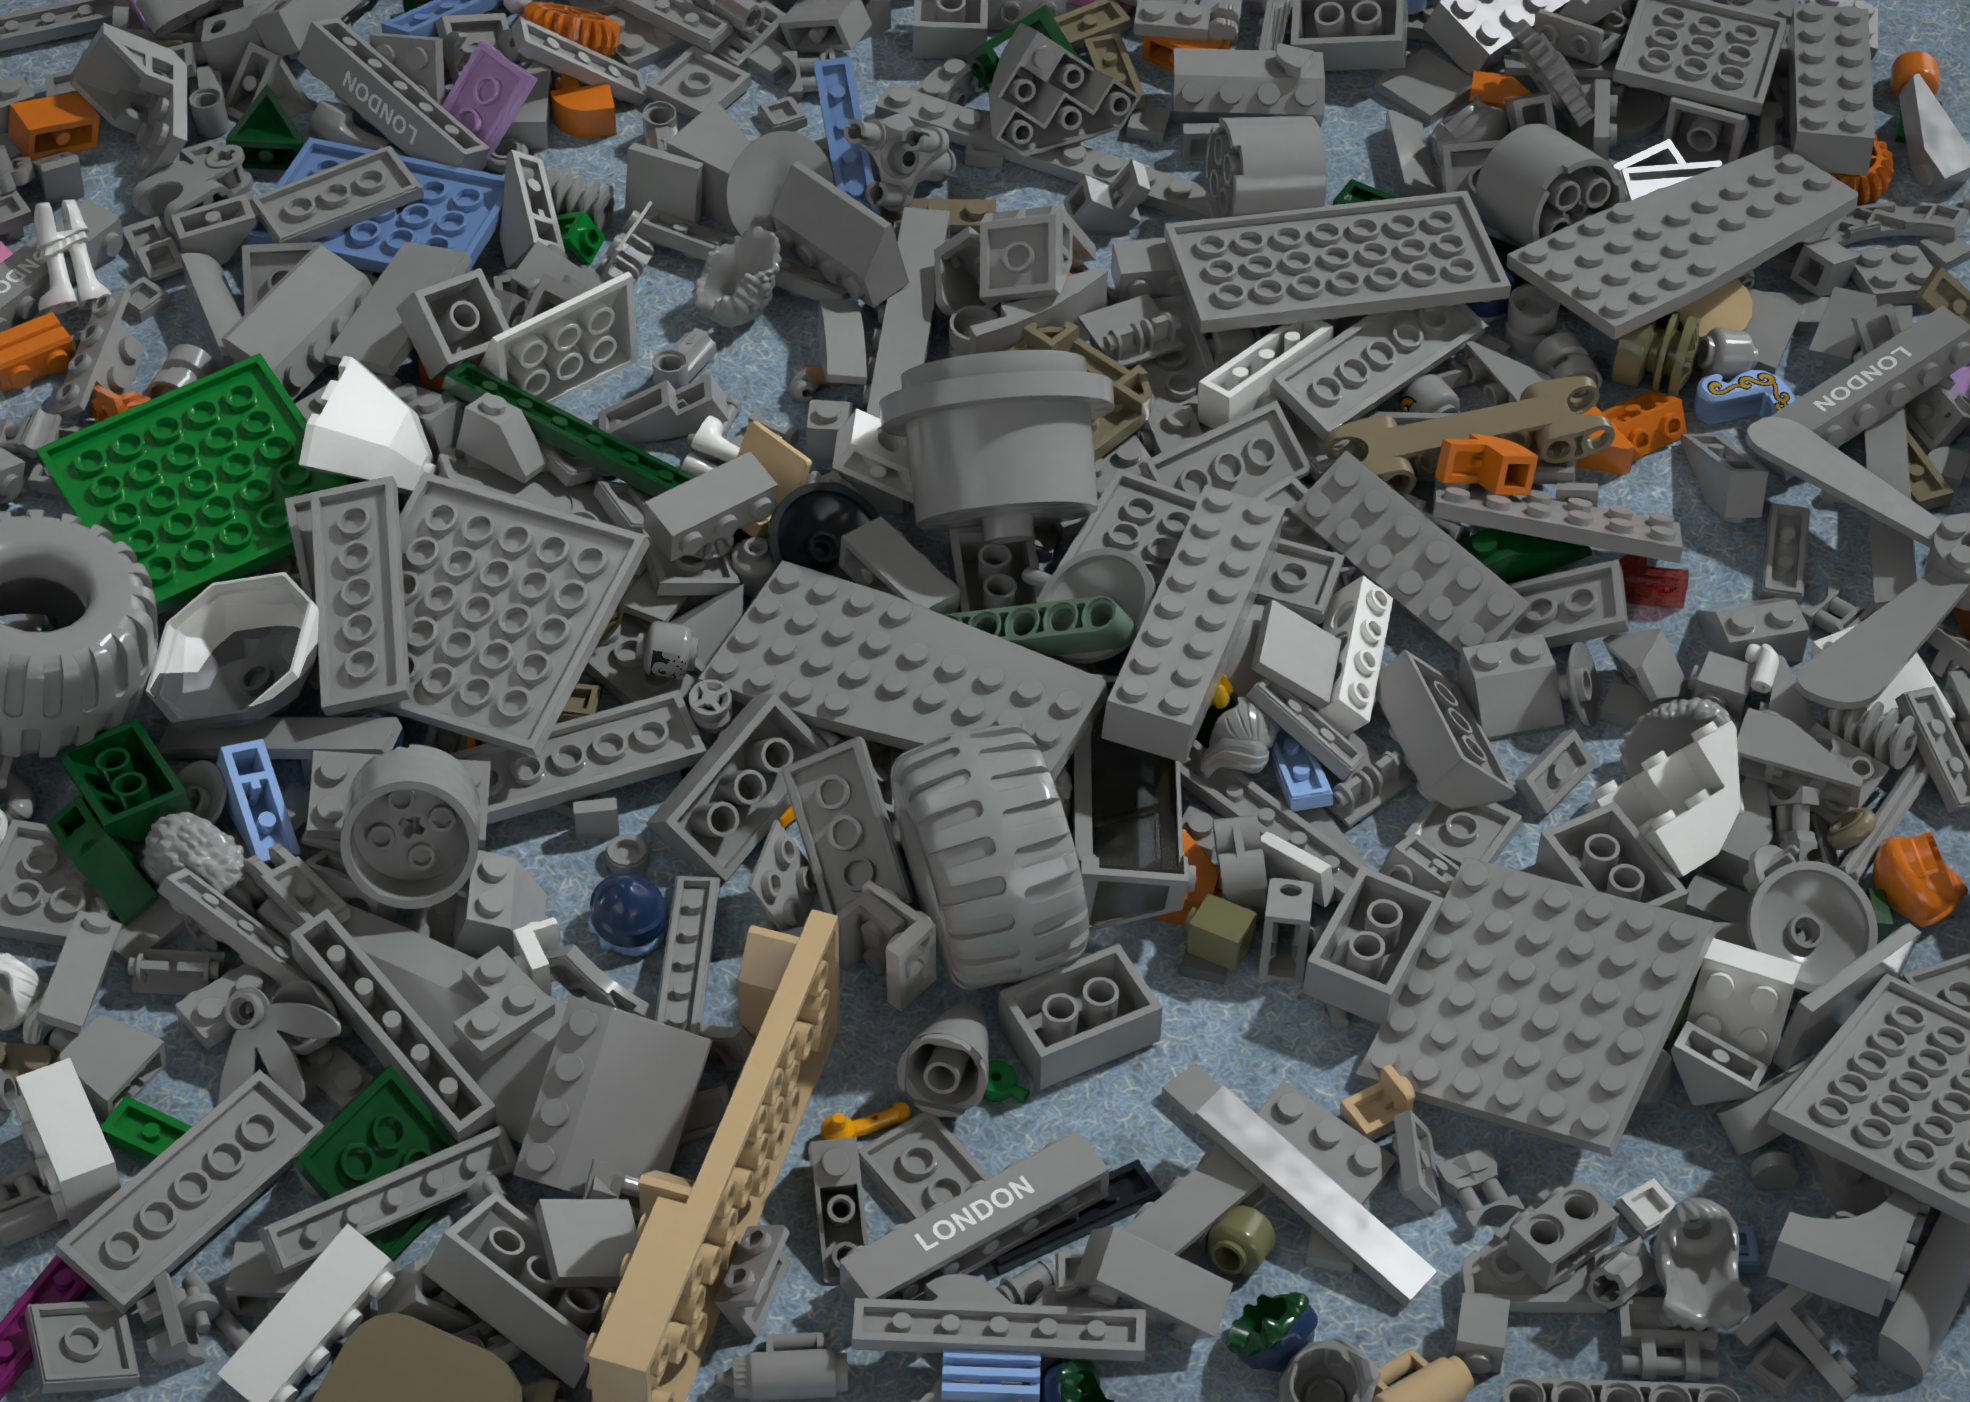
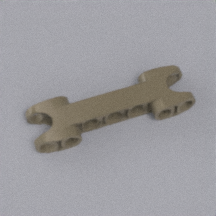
M1572 376L1531 384L1521 393L1520 401L1398 426L1396 420L1387 415L1356 420L1332 429L1324 438L1323 445L1330 460L1338 459L1347 450L1398 494L1403 496V493H1409L1414 488L1416 478L1436 474L1443 438L1469 439L1470 433L1499 437L1515 442L1532 453L1540 452L1543 460L1553 464L1584 458L1605 450L1613 442L1615 432L1608 418L1598 415H1581L1596 405L1600 394L1596 383L1591 378ZM1589 390V393L1584 397H1572L1578 391ZM1605 430L1601 436L1589 439L1592 433ZM1350 440V442L1342 448H1333V446L1339 441Z

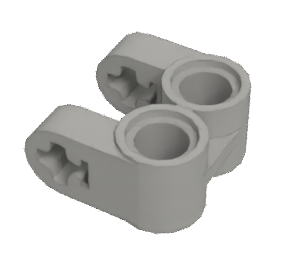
M1257 815L1214 819L1213 833L1222 896L1224 900L1256 912V929L1265 921L1266 893H1268Z

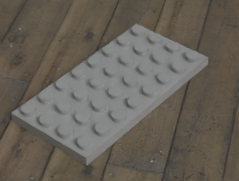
M1468 191L1165 223L1164 237L1200 333H1217L1226 330L1259 328L1288 323L1296 324L1305 321L1374 315L1402 310L1411 311L1420 308L1489 302L1510 298L1511 284Z

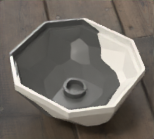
M286 572L212 583L166 622L145 693L176 729L180 730L222 729L256 723L269 715L280 717L290 710L293 700L303 693L315 669L318 649L319 609Z

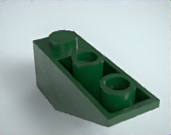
M81 795L75 797L46 823L62 850L125 926H128L160 897L123 838L104 831Z

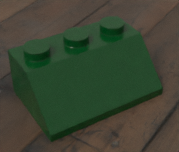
M137 719L98 734L87 743L77 747L74 744L59 750L57 753L58 760L106 833L146 844L145 839L148 836V832L151 831V825L156 823L160 817L181 812L192 813L186 790Z

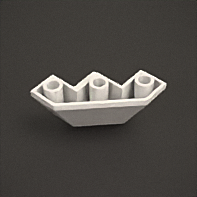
M1732 720L1719 727L1716 726L1714 721H1711L1690 734L1694 739L1692 743L1667 757L1662 750L1642 762L1641 765L1644 771L1624 783L1617 785L1613 779L1591 792L1596 800L1584 806V811L1588 813L1616 802L1677 879L1690 873L1719 854L1741 809L1737 730Z

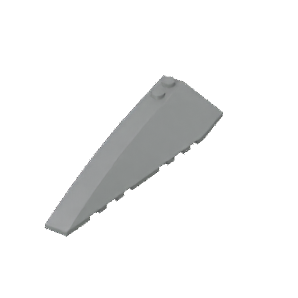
M269 896L258 909L257 916L291 946L290 933L300 926ZM347 904L350 911V919L341 925L496 1106V1125H504L511 1144L521 1149L567 1005L547 995L555 1003V1015L481 1062L453 1032V1022L484 1002L462 979V969L477 959L399 924Z

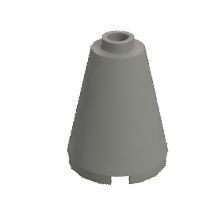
M968 1002L953 1004L903 1050L896 1069L898 1085L902 1092L906 1090L914 1099L913 1105L918 1109L937 1117H957L963 1115L965 1110L973 1106L976 1107L982 1101L989 1081L988 1018L978 1006Z

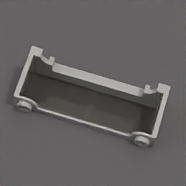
M1093 674L1106 681L1109 697L1118 676ZM1107 700L1068 759V773L1073 780V790L1070 797L1072 807L1069 813V829L1086 894L1089 931L1183 910L1186 892H1194L1196 882V866L1188 865V857L1183 856L1180 762L1102 739L1101 735Z

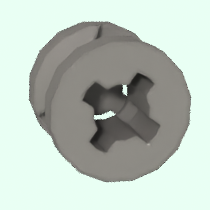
M706 679L692 687L689 692L690 715L696 728L704 733L713 734L724 731L731 724L734 713L732 694L729 687L724 682L716 679ZM705 706L711 707L713 710H707Z

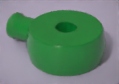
M989 1061V1081L983 1098L991 1102H1002L1012 1097L1022 1104L1025 1103L1030 1095V1091L1018 1085V1078L1014 1068L1003 1061Z

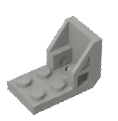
M103 23L71 73L70 85L112 126L137 135L136 143L140 145V154L137 158L136 169L140 170V183L171 165L187 142V65L174 50Z
M1061 205L987 213L980 222L979 298L984 303L1060 295L1071 267H1079L1083 262L1096 260V246Z

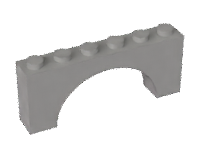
M1882 1182L1887 1200L1877 1208L1862 1215L1842 1219H1821L1789 1212L1777 1240L1766 1276L1879 1317L1885 1299L1895 1302L1900 1290L1904 1274L1896 1271L1899 1270L1906 1273L1911 1261L1915 1245L1907 1242L1918 1243L1926 1220V1216L1918 1213L1928 1215L1931 1206Z

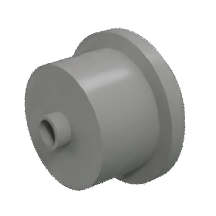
M1011 350L940 359L912 367L903 372L901 375L902 389L886 395L879 401L882 431L890 435L906 437L915 521L916 526L920 529L949 532L950 528L983 526L984 543L1009 544L1034 539L1033 527L1079 519L1091 515L1098 510L1092 420L1103 417L1114 410L1113 382L1107 376L1087 372L1086 358L1080 354L1056 350Z

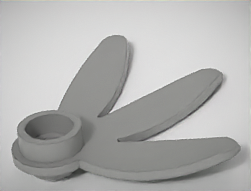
M253 987L241 988L235 991L225 1006L226 1019L236 1029V1032L231 1041L222 1071L219 1104L255 1074L257 1048L274 1082L301 1104L305 1099V1084L301 1066L296 1054L280 1031L304 1038H332L340 1034V1022L328 1012L308 1004L276 1003L270 1005L266 995ZM248 1002H251L254 1007L253 1018L246 1014L245 1009Z

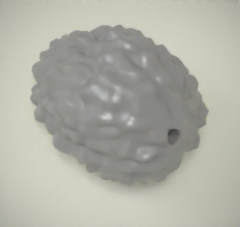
M755 226L752 231L746 230L742 237L735 236L732 245L726 243L721 247L717 245L713 248V251L708 252L706 262L702 268V275L696 279L694 283L695 288L692 290L694 305L699 307L703 315H706L711 321L718 323L720 326L734 328L735 326H742L745 322L749 323L762 314L763 309L772 300V289L776 284L775 277L779 273V263L782 261L779 254L781 245L779 238L775 236L774 232L763 230L760 226Z
M1695 697L1691 700L1681 699L1678 703L1661 704L1657 709H1652L1650 713H1646L1645 716H1640L1637 720V725L1632 726L1630 731L1622 735L1624 742L1619 745L1622 754L1620 760L1626 768V776L1632 778L1644 771L1641 763L1663 750L1668 757L1692 743L1694 739L1690 734L1711 721H1714L1717 727L1731 721L1729 713L1710 699Z
M190 812L168 814L166 817H160L156 823L151 825V831L148 832V836L145 839L146 847L141 850L144 855L141 865L146 870L147 876L151 878V883L158 885V889L165 877L187 868L223 895L224 892L235 887L237 882L245 878L244 873H248L244 865V849L242 846L235 844L233 836L220 831L207 819L200 818Z

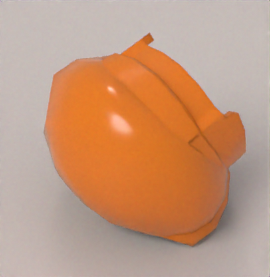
M1932 832L1914 838L1893 836L1882 841L1873 861V879L1877 889H1884L1889 908L1920 927L1935 925L1947 917L1961 903L1963 896L1968 894L1965 881L1943 862Z

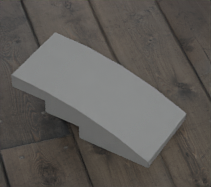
M1103 266L1067 276L1060 295L1028 298L1002 305L1001 318L970 326V354L1009 350L1023 339V327L1033 322L1037 323V328L1049 326L1064 328L1065 321L1079 326V338L1087 342L1091 337L1078 320V316L1106 307L1108 270Z

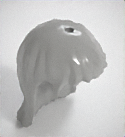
M1685 1198L1682 1202L1675 1204L1673 1209L1662 1219L1653 1244L1655 1270L1665 1290V1296L1661 1305V1309L1664 1311V1318L1670 1320L1672 1326L1680 1325L1682 1329L1693 1327L1696 1331L1701 1332L1705 1328L1711 1327L1713 1330L1723 1328L1728 1331L1733 1326L1739 1325L1752 1308V1304L1749 1302L1739 1281V1232L1737 1223L1727 1209L1706 1198Z

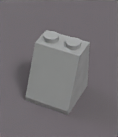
M713 102L666 142L667 152L704 163L701 215L739 234L728 212L726 199L727 183L734 162L742 150L751 142L722 106Z

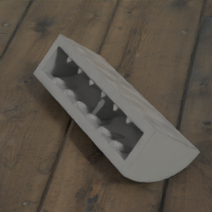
M202 253L181 254L187 290L220 370L235 363L221 338L242 318V314L223 269L214 258Z
M1941 1212L1879 1333L1878 1362L1923 1381L1970 1288V1225H1966L1958 1219Z

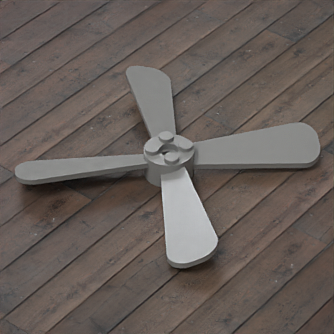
M1782 417L1762 418L1749 425L1746 433V442L1756 454L1930 548L1922 578L1810 659L1798 671L1795 686L1804 698L1834 709L1847 710L1867 706L1879 698L1954 607L1970 611V513L1947 515L1941 521L1802 424Z

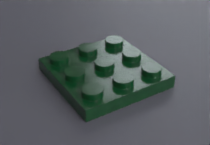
M390 1065L383 1068L289 1161L325 1201L456 1145L458 1142ZM453 1198L364 1237L393 1260Z

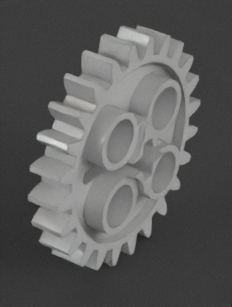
M1522 18L1511 26L1509 31L1520 47L1518 52L1537 87L1542 92L1550 93L1551 100L1560 112L1565 110L1579 128L1594 119L1593 111L1583 98L1585 94L1581 89L1582 86L1565 57L1554 49L1543 33L1538 35L1526 19Z

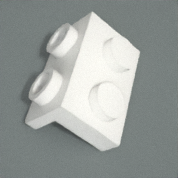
M554 917L540 922H531L524 927L513 930L515 957H512V960L549 996H551V981L555 980V978L550 974V964L544 953L547 949L560 947L559 924Z

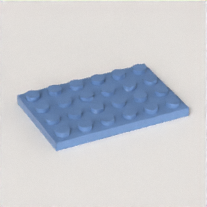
M309 137L274 189L376 150ZM398 155L422 186L424 198L311 241L321 242L324 247L354 268L383 273L404 242L466 251L472 263L465 273L470 272L501 223L505 176ZM255 215L257 224L244 239L245 245L275 244Z

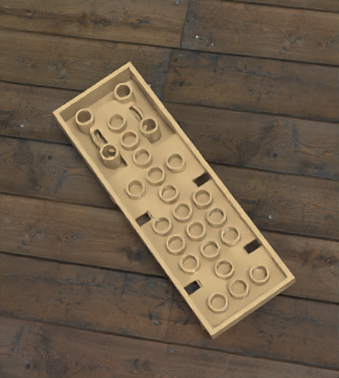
M812 909L800 937L754 925L750 926L738 977L740 1026H744L755 1039V1043L749 1051L734 1086L732 1097L696 1181L657 1170L642 1174L638 1181L641 1214L636 1232V1241L638 1243L633 1253L627 1252L625 1254L619 1271V1281H621L616 1293H608L601 1315L603 1324L599 1333L592 1332L590 1334L584 1351V1361L589 1363L590 1368L586 1386L587 1389L592 1390L591 1402L686 1401L722 1314L714 1301L747 1227L758 1226L840 1028L839 930L837 915Z

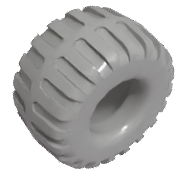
M27 509L26 516L12 517L9 510L0 511V616L39 614L73 623L70 626L50 632H26L6 626L0 622V749L2 755L10 757H20V753H38L39 758L56 757L61 749L74 744L77 747L91 741L98 734L122 725L123 721L129 720L138 710L157 654L158 625L156 597L152 589L150 575L145 566L138 563L135 552L125 542L113 543V535L106 528L94 524L91 528L81 525L80 517L63 513L61 519L46 517L45 510Z
M1000 724L957 731L904 752L896 758L891 768L890 780L891 795L894 800V813L899 826L901 844L904 848L908 871L914 884L919 907L936 925L937 956L953 983L962 989L973 990L1024 981L1081 956L1089 940V915L1081 870L1057 789L1047 764L1029 733L1015 724Z

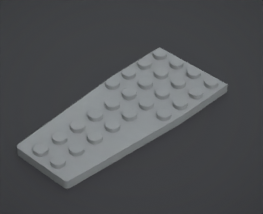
M1774 145L1630 201L1617 203L1609 209L1586 217L1507 255V268L1615 340L1705 297L1854 211L1857 207L1858 192L1837 180L1831 174L1808 162L1802 156L1793 154L1786 147Z
M783 560L698 678L699 682L706 679H716L724 682L730 689L732 700L745 705L756 696L775 693L806 725L852 737L860 736L868 741L908 751L957 731L1000 724L1019 725L1029 733L1038 746L1053 782L1108 698L1107 684L1103 678L892 594Z

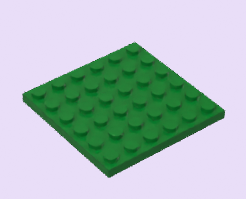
M260 353L35 449L40 464L74 516L80 517L81 525L91 528L94 524L100 525L112 533L113 543L125 542L135 552L138 563L145 566L152 580L157 614L197 597L212 583L238 579L294 554L295 549L285 498L350 484L345 476L310 471L299 465L307 421Z

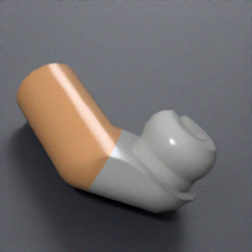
M806 365L802 367L791 381L790 394L796 401L809 402L813 399V394L820 385L840 386L841 383L826 382L821 365Z

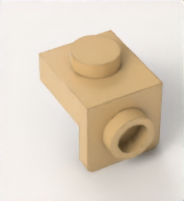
M1389 1064L1381 1068L1379 1083L1342 1100L1339 1112L1353 1129L1373 1141L1395 1130L1394 1115L1409 1109L1413 1111L1415 1091L1410 1081L1405 1076L1400 1077L1392 1065Z

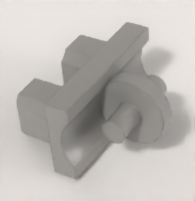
M166 1271L153 1277L156 1291L136 1302L140 1317L151 1330L164 1323L166 1325L165 1330L146 1340L151 1357L162 1367L182 1358L191 1366L205 1362L206 1359L199 1333L208 1332L211 1329L210 1322L219 1315L220 1305L217 1297L210 1293H202L201 1288L198 1286L190 1287L187 1291L184 1288L173 1286L170 1275Z

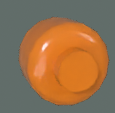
M1909 51L1897 57L1891 67L1890 91L1892 95L1899 100V94L1913 75L1919 73L1934 96H1936L1939 90V65L1936 59L1922 51Z

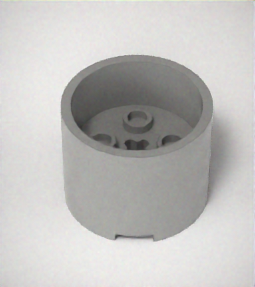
M1312 116L1219 118V127L1211 128L1206 153V178H1210V192L1212 199L1215 200V203H1210L1208 206L1210 217L1220 218L1324 206L1327 183L1326 156L1322 134L1317 121Z
M1545 124L1522 126L1510 132L1499 141L1486 158L1476 185V205L1481 218L1487 225L1521 247L1586 217L1609 209L1617 203L1625 202L1626 197L1625 184L1619 179L1612 163Z
M409 745V748L392 750L380 756L375 755L361 767L354 777L348 792L340 839V850L348 875L363 893L387 906L401 909H419L441 903L461 889L475 867L481 822L480 798L477 788L470 777V772L452 755L425 745ZM413 814L420 816V818H415L412 823L405 820L410 819Z

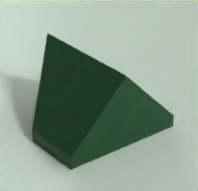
M268 84L261 90L226 138V145H237L243 149L245 160L242 163V167L246 169L287 170L304 146L301 135Z

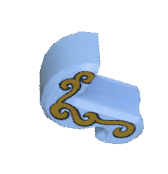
M1749 370L1739 373L1730 383L1723 382L1722 375L1713 374L1702 378L1698 383L1693 413L1698 420L1709 425L1755 415L1765 418L1772 416L1795 401V397L1791 389L1780 377L1763 370Z

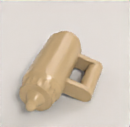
M1410 1349L1378 1368L1381 1372V1377L1371 1402H1462L1467 1398L1468 1392L1473 1390L1474 1380L1466 1364L1457 1356H1451L1448 1359L1440 1357L1428 1363L1415 1350ZM1412 1370L1415 1371L1413 1374L1407 1376L1406 1378L1402 1379L1396 1384L1390 1387L1387 1386L1395 1380L1399 1379L1400 1377L1411 1372Z

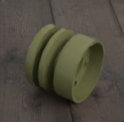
M1674 311L1666 327L1658 326L1659 319L1621 336L1613 366L1612 382L1638 388L1646 372L1653 374L1652 391L1660 392L1665 377L1670 378L1668 395L1679 398L1682 388L1690 379L1700 344L1698 330L1700 318L1689 315L1683 332L1678 331L1680 313Z

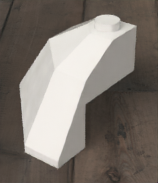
M344 356L339 364L338 380H330L320 398L321 406L325 407L320 415L311 414L306 423L299 465L310 471L357 478L363 482L393 476L397 483L398 494L411 496L423 472L437 474V467L433 464L434 457L418 414L363 364L352 357Z

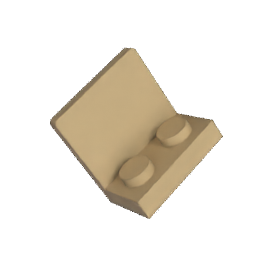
M749 422L737 457L750 451L778 484L777 507L789 493L804 486L812 461L760 422ZM773 512L767 518L761 521H753L741 527V529L753 538L766 537Z

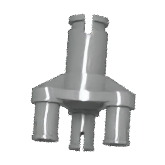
M852 119L847 123L850 126H854V128L844 127V137L847 142L861 144L872 155L878 166L881 181L871 182L865 191L866 199L871 205L883 206L889 211L903 212L904 207H909L912 203L917 183L922 181L943 183L950 179L944 173L948 170L954 172L956 169L955 155L949 149V136L942 128L910 126L905 131H901L883 121L869 119L865 122L859 119Z

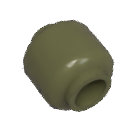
M1245 1205L1233 1206L1215 1223L1208 1233L1206 1248L1212 1262L1222 1272L1235 1276H1248L1257 1271L1275 1246L1276 1234L1271 1222L1257 1209Z

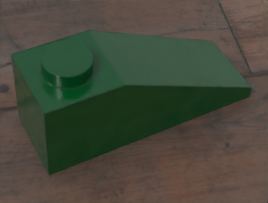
M1493 528L1458 541V544L1506 584L1536 578L1592 555V549L1589 546Z

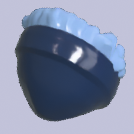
M628 873L610 876L601 881L592 893L590 917L588 920L589 931L599 936L600 947L604 950H613L614 952H620L622 955L644 956L659 947V944L663 942L665 935L668 933L669 922L666 919V904L662 893L653 883L641 876Z

